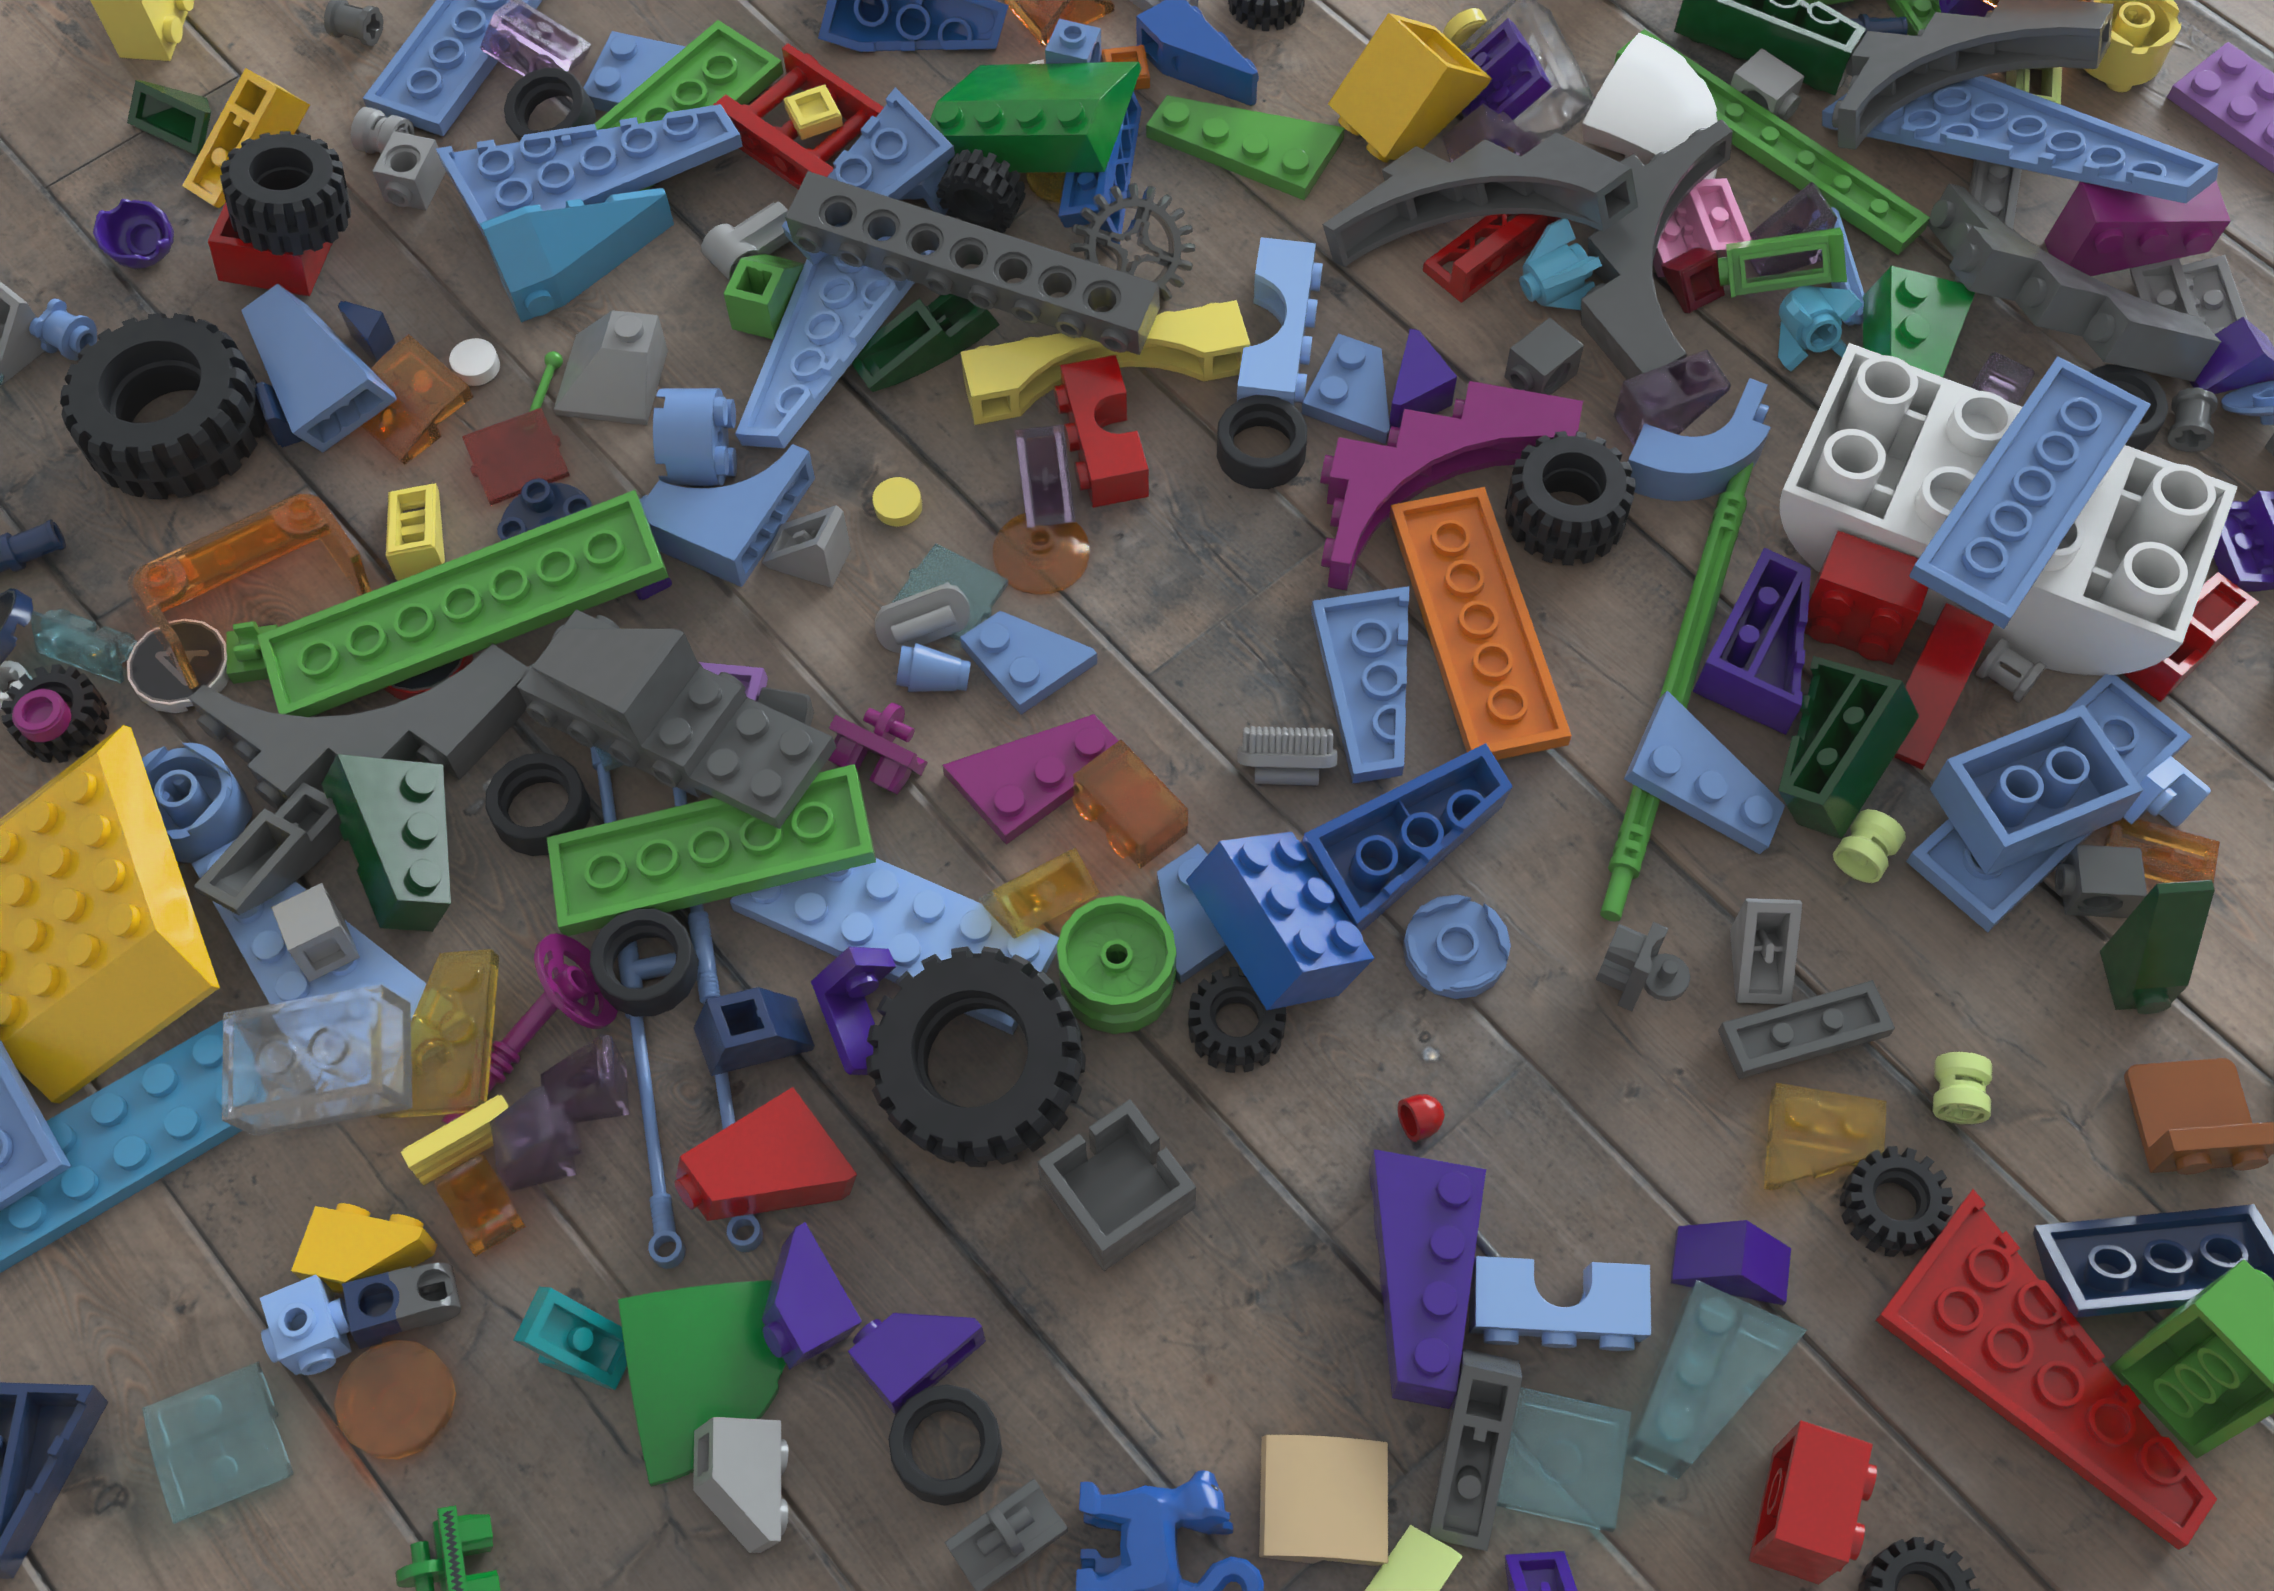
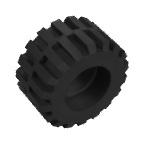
M280 131V134L270 135V133L260 134V138L255 140L249 138L241 143L242 148H233L229 152V160L222 163L220 179L231 225L234 232H238L239 238L244 243H252L253 248L261 252L269 249L273 255L283 256L285 252H293V256L302 255L305 250L311 249L315 252L322 249L325 242L333 243L339 238L338 232L346 230L348 218H351V207L343 165L339 160L337 152L334 149H328L326 142L321 139L311 140V135L304 133L291 135L290 131Z
M1566 431L1555 432L1554 439L1544 435L1536 439L1535 447L1528 444L1522 450L1520 459H1516L1506 498L1505 509L1507 511L1505 519L1507 526L1513 527L1512 537L1516 542L1525 541L1524 550L1531 555L1539 552L1543 554L1542 560L1552 563L1553 558L1561 559L1562 565L1573 566L1575 559H1580L1583 564L1594 561L1595 554L1601 557L1608 554L1612 544L1617 545L1621 539L1634 499L1635 478H1631L1632 468L1629 462H1620L1622 453L1616 447L1611 449L1605 447L1607 441L1598 436L1595 440L1586 438L1587 433L1576 431L1575 436H1568ZM1558 491L1572 492L1586 499L1589 504H1565L1553 498L1550 493Z

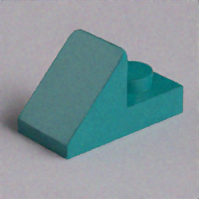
M539 1286L513 1341L540 1354L538 1361L545 1366L604 1388L616 1390L627 1366L622 1326L551 1287Z

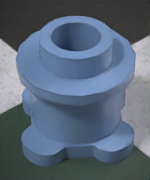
M56 298L48 302L47 309L42 315L34 318L30 323V334L40 339L42 350L48 353H55L59 349L65 358L75 361L79 360L78 353L87 344L93 346L97 342L95 322L87 316H74L66 311L67 304L64 301Z

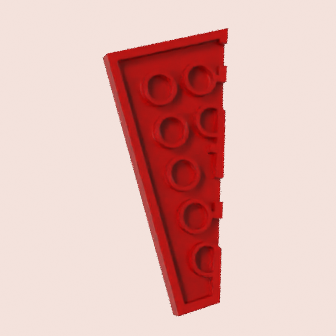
M1973 1188L1875 1321L2176 1549L2180 1550L2186 1547L2217 1501V1498L2171 1439L2161 1436L2138 1407L2142 1402L2127 1384L2122 1386L2102 1361L2105 1355L2072 1313L2067 1310L2065 1304L2047 1281L2039 1280L2018 1254L2017 1251L2020 1247L2007 1231L2002 1233L1983 1209L1986 1204Z

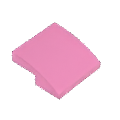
M1727 178L1703 179L1679 204L1665 227L1653 260L1658 277H1665L1661 267L1663 263L1693 248H1703L1717 252L1718 258L1727 257L1726 244L1752 240Z

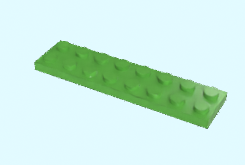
M633 490L257 636L278 713L311 717L486 649L492 644H499L571 616L576 609L584 611L669 578L641 500L636 490Z

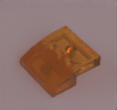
M408 334L371 368L395 393L397 400L365 422L361 427L405 465L442 437L437 425L470 401L473 395L469 385Z

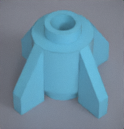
M1561 218L1546 227L1522 266L1523 275L1520 276L1519 282L1522 291L1531 302L1536 300L1541 306L1581 310V299L1595 286L1593 281L1585 283V279L1591 277L1593 270L1601 267L1602 264L1599 257H1588L1585 250L1578 243L1570 246L1567 245V243L1576 239L1568 219Z
M1808 285L1796 288L1783 299L1779 308L1781 326L1778 358L1790 372L1808 356L1804 349L1813 352H1824L1832 348L1839 356L1843 357L1847 345L1840 338L1842 334V320L1846 321L1863 305L1851 290Z

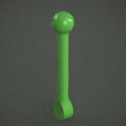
M556 351L546 354L544 359L546 368L529 413L518 422L519 429L524 436H534L539 431L536 420L555 369L560 368L563 364L562 356Z

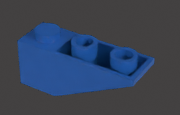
M1164 0L1136 16L1137 46L1144 45L1146 58L1162 74L1249 106L1256 104L1259 75L1255 65L1250 59L1244 58L1230 44L1224 33L1217 32L1205 20L1198 7L1191 6L1186 0Z

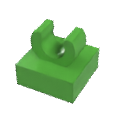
M255 621L233 624L234 631L226 632L227 675L233 684L269 679L257 635L277 628V624L258 627Z

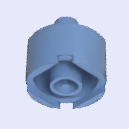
M720 388L659 389L656 397L665 399L664 408H654L653 448L655 464H665L668 475L658 476L659 480L676 486H722L725 483L726 476H736L737 454L734 447H729L728 428H735L736 424L734 399H726Z
M182 743L185 747L167 750L164 746L153 750L144 756L142 761L176 861L192 864L237 839L250 821L253 811L244 789L215 751L198 743Z

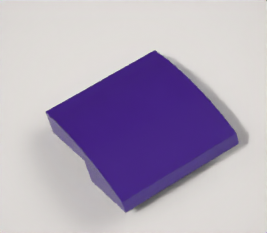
M1509 18L1467 54L1492 80L1461 112L1472 137L1479 143L1485 139L1490 141L1552 87L1534 52Z
M2259 490L2247 502H2232L2213 555L2220 574L2245 592L2274 590V491Z

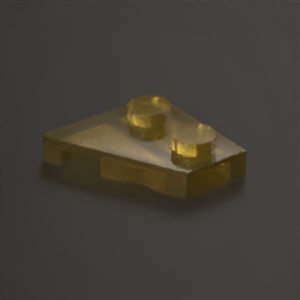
M1775 1083L1771 1090L1764 1189L1773 1191L1782 1188L1788 1182L1813 1176L1814 1179L1832 1174L1838 1168L1847 1165L1856 1167L1862 1158L1865 1160L1870 1152L1877 1149L1882 1154L1885 1147L1887 1101Z

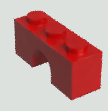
M1116 355L1060 365L1061 385L1054 386V395L1059 414L1067 413L1070 423L1064 424L1069 452L1077 451L1080 461L1074 462L1079 490H1088L1093 508L1149 497V469L1138 430L1115 434L1102 429L1109 424L1127 421V392Z

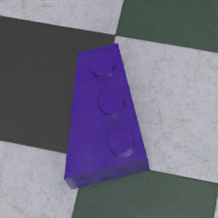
M1767 548L1763 549L1693 689L1694 693L1782 734H1787L1802 706L1803 692L1800 690L1802 668L1805 664L1806 650H1803L1805 626L1808 621L1811 568Z

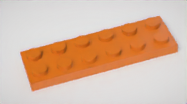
M1485 487L1391 505L1389 517L1466 752L1486 743L1495 759L1500 760L1568 746L1572 735Z

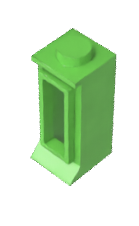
M1840 227L1726 244L1727 257L1718 258L1720 286L1730 285L1731 297L1829 282H1847L1844 238ZM1822 249L1823 268L1746 279L1744 260Z

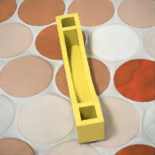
M1237 300L1223 303H1209L1202 307L1175 312L1166 311L1158 314L1140 355L1128 351L1122 353L1114 352L1104 347L1101 342L1082 336L1080 338H1071L1058 333L1042 337H1027L1020 341L993 346L985 345L972 350L961 351L964 384L974 425L1022 416L1035 401L1053 390L1054 386L1061 385L1060 365L1116 355L1120 368H1159L1182 373L1204 382L1239 375L1243 348L1249 347L1250 341Z

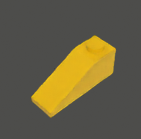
M245 68L182 186L211 205L221 208L226 202L220 175H222L221 166L223 161L229 160V152L233 148H242L241 143L249 138L252 140L260 138V134L270 133V135L280 134V131H290L291 135H294L310 104L279 85Z

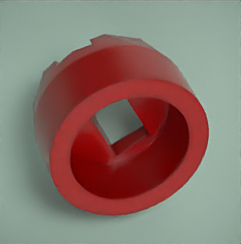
M1428 1094L1413 1095L1400 1100L1398 1103V1117L1407 1137L1413 1142L1423 1140L1437 1133L1444 1121L1443 1106L1435 1097Z

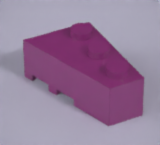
M2080 181L2044 241L2049 254L2089 276H2096L2210 252L2231 220L2217 181L2213 182L2186 204Z

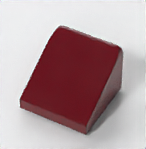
M1693 248L1661 265L1663 274L1684 313L1689 314L1725 295L1724 286H1720L1717 252L1703 248Z

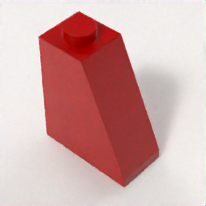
M792 1087L679 1157L676 1173L677 1179L674 1183L679 1196L686 1206L692 1210L698 1207L705 1219L712 1221L839 1201L850 1195L857 1173Z

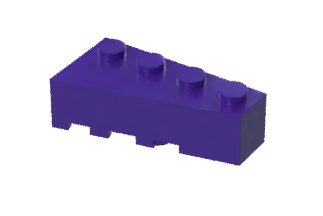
M1374 1149L1369 1168V1177L1373 1195L1374 1226L1380 1263L1379 1275L1385 1312V1333L1392 1398L1450 1409L1457 1392L1486 1169Z

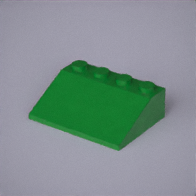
M1139 62L979 65L937 101L929 122L953 145L955 155L957 153L960 155L962 150L967 149L972 154L974 149L982 150L983 157L987 158L990 152L997 155L995 161L999 164L1003 160L1010 164L1009 172L1015 170L1018 173L1105 172L1139 77L1141 66Z

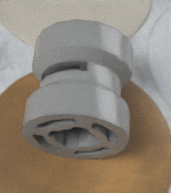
M363 107L355 115L352 122L351 142L358 151L368 154L380 152L381 155L393 131L415 135L414 127L409 119L397 115L386 117L381 110Z

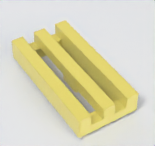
M497 1095L407 1146L401 1151V1154L409 1169L413 1171L424 1186L523 1128L504 1097Z

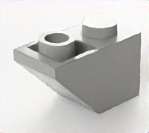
M712 1417L694 1431L693 1491L749 1553H762L781 1542V1536L785 1533L788 1523V1505L785 1499H781V1475L784 1474L788 1463V1445L785 1439H781V1420Z

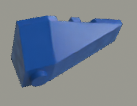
M828 0L818 39L859 52L997 49L1009 5L995 0Z

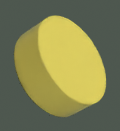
M1471 8L1454 16L1446 24L1443 34L1461 51L1476 46L1485 38L1489 31V23L1480 9Z
M902 477L889 478L881 482L873 493L872 500L875 513L879 520L887 525L896 527L908 525L915 521L922 511V499L919 488L909 479Z

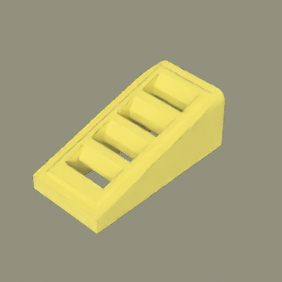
M436 483L388 492L386 558L397 581L445 563L440 497ZM425 507V509L403 513V511Z

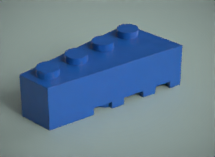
M1485 743L1304 833L1301 843L1304 845L1308 857L1323 880L1332 888L1336 900L1351 923L1361 933L1502 808L1513 786Z

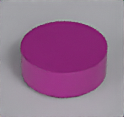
M38 689L25 694L18 700L12 712V720L17 729L28 740L48 742L59 737L68 728L71 721V710L55 691Z

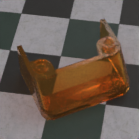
M297 494L284 498L154 558L132 571L127 584L130 594L190 690L200 684L180 639L165 618L163 612L319 538L359 596L371 592L360 553L326 504L319 497L311 494Z

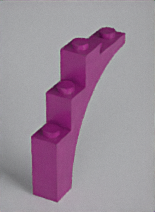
M1469 381L1466 399L1456 398L1452 417L1404 409L1400 428L1391 426L1387 446L1338 437L1335 455H1325L1320 483L1329 485L1327 504L1334 505L1330 526L1338 527L1335 539L1326 537L1321 566L1330 568L1328 587L1347 591L1359 556L1374 532L1389 518L1391 505L1408 502L1425 489L1460 474L1494 466L1514 465L1516 459H1520L1522 450L1528 444L1535 447L1536 439L1544 435L1554 439L1555 432L1566 431L1568 436H1575L1579 428L1583 401Z

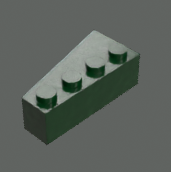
M1683 0L1674 32L1686 36L1694 42L1709 45L1729 53L1737 59L1748 61L1760 49H1763L1804 76L1802 83L1809 85L1815 90L1824 91L1836 96L1848 77L1846 67L1866 31V28L1824 3L1817 1L1809 4L1804 0Z

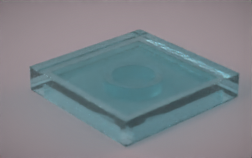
M1521 1387L1497 1506L1613 1532L1617 1522L1632 1412Z

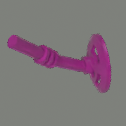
M558 933L547 935L538 942L534 952V962L537 975L544 988L543 994L501 1042L494 1041L491 1044L494 1051H486L484 1054L486 1061L480 1060L476 1064L479 1071L441 1120L443 1124L446 1125L480 1106L496 1083L503 1084L506 1077L504 1073L511 1074L514 1070L511 1063L518 1064L521 1058L518 1054L557 1009L561 1010L574 1022L590 1029H602L615 1020L618 1010L603 997L595 982L590 968L591 951L572 937ZM547 954L549 962H547L544 966V958ZM564 955L574 961L580 968L564 964ZM595 995H597L599 1001L597 1016L590 1012L595 1006ZM582 997L583 1005L580 1002H578V1000Z

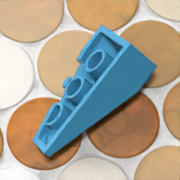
M663 188L612 194L604 203L584 205L582 199L566 201L565 208L545 211L542 210L540 204L524 206L484 221L480 225L501 283L522 323L565 306L673 226L674 221L666 192Z

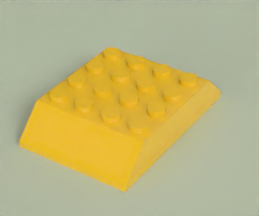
M125 725L118 728L0 819V1040L15 1067L53 1103L61 1104L220 988L131 727Z

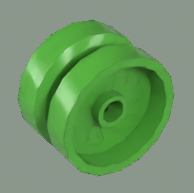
M1122 895L1096 898L1076 909L1063 925L1057 944L1061 993L1071 1007L1074 1017L1091 1029L1112 1034L1138 1031L1156 1021L1171 1003L1176 985L1177 952L1174 933L1162 913L1143 900Z

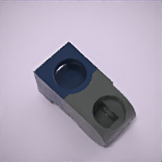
M431 1263L414 1268L409 1266L342 1283L350 1332L359 1349L383 1343L382 1337L417 1327L432 1326L446 1322L461 1312L454 1269L448 1263Z

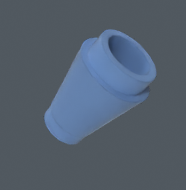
M915 643L914 647L902 646L896 685L908 687L907 692L966 691L971 661L961 660V658Z

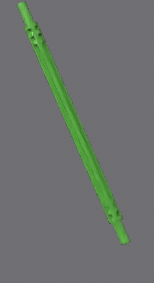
M1753 462L1733 476L1727 484L1726 491L1718 497L1716 509L1714 510L1712 522L1708 530L1706 544L1660 697L1668 691L1686 709L1735 541L1738 538L1743 514L1747 507V500L1744 496L1753 469ZM1633 785L1624 819L1618 832V839L1613 849V856L1609 862L1608 869L1612 874L1600 911L1601 917L1614 922L1621 920L1632 879L1639 877L1641 864L1645 857L1646 847L1650 840L1652 826L1660 802L1659 798Z

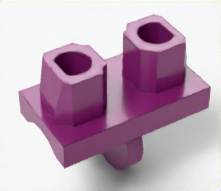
M896 703L889 704L882 713L872 708L866 711L863 721L875 727L874 733L835 715L829 726V729L835 732L837 736L834 740L836 749L828 761L839 767L855 764L858 772L869 750L881 756L869 781L896 795L908 781L912 772L921 776L928 764L927 761L917 757V754L893 743L896 737L905 742H910L915 732L914 728L903 724L905 710L904 707Z

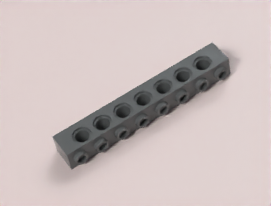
M809 171L785 217L793 243H796L807 252L819 253L821 251L839 257L843 262L853 267L864 265L882 271L887 277L896 281H905L907 279L925 285L929 290L939 295H948L950 293L968 299L972 304L982 309L996 308L1013 314L1017 319L1025 323L1035 324L1039 322L1057 328L1059 332L1071 338H1080L1082 336L1101 342L1104 347L1114 352L1122 353L1128 351L1140 355L1160 309L1158 283ZM843 222H846V223H847V224L844 225V226L835 227V225H837V224H839V223H843ZM891 236L888 240L878 241L881 237ZM927 250L935 251L929 255H921L922 252ZM969 264L979 265L973 269H964ZM1013 278L1023 279L1018 283H1007L1008 280ZM1057 292L1067 293V295L1060 298L1051 297L1052 294ZM1101 306L1112 308L1107 312L1094 311Z

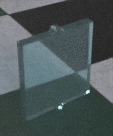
M935 543L918 568H913L909 571V580L892 603L941 584L943 585L946 582H949L950 585L958 586L967 597L970 607V619L963 630L951 632L952 635L949 636L961 642L960 637L979 625L984 618L988 619L992 616L991 608L1008 586V579Z

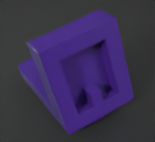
M848 947L811 980L845 1072L849 1075H868L866 1057L873 1055V1046L867 1042L870 1025H875V1022L864 996L873 993L879 987V982L896 968L889 949Z

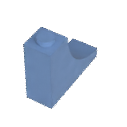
M792 444L786 453L766 470L747 480L723 487L687 488L671 485L659 480L649 495H644L640 499L659 551L742 587L771 545L781 524L786 523L815 480L810 452Z

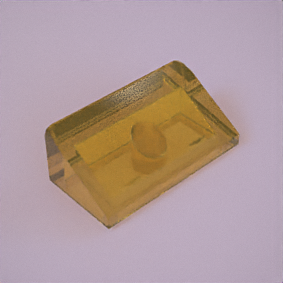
M1075 847L991 890L979 899L984 908L1015 939L1097 896L1100 892Z

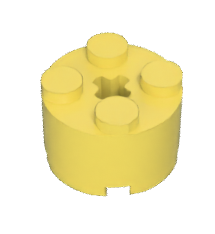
M2094 0L2093 2L2114 4L2111 42L2098 68L2084 70L2096 79L2105 82L2111 90L2116 92H2127L2132 86L2140 85L2153 79L2160 72L2181 30V23L2179 24L2177 18L2180 11L2175 1Z

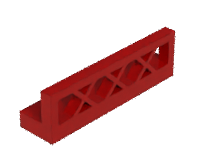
M1512 214L1487 215L1427 259L1423 264V272L1462 303L1533 250L1546 227L1561 218L1546 215L1518 214L1507 222V218ZM1481 237L1486 238L1475 246V242ZM1449 261H1455L1453 262L1451 274L1442 267Z

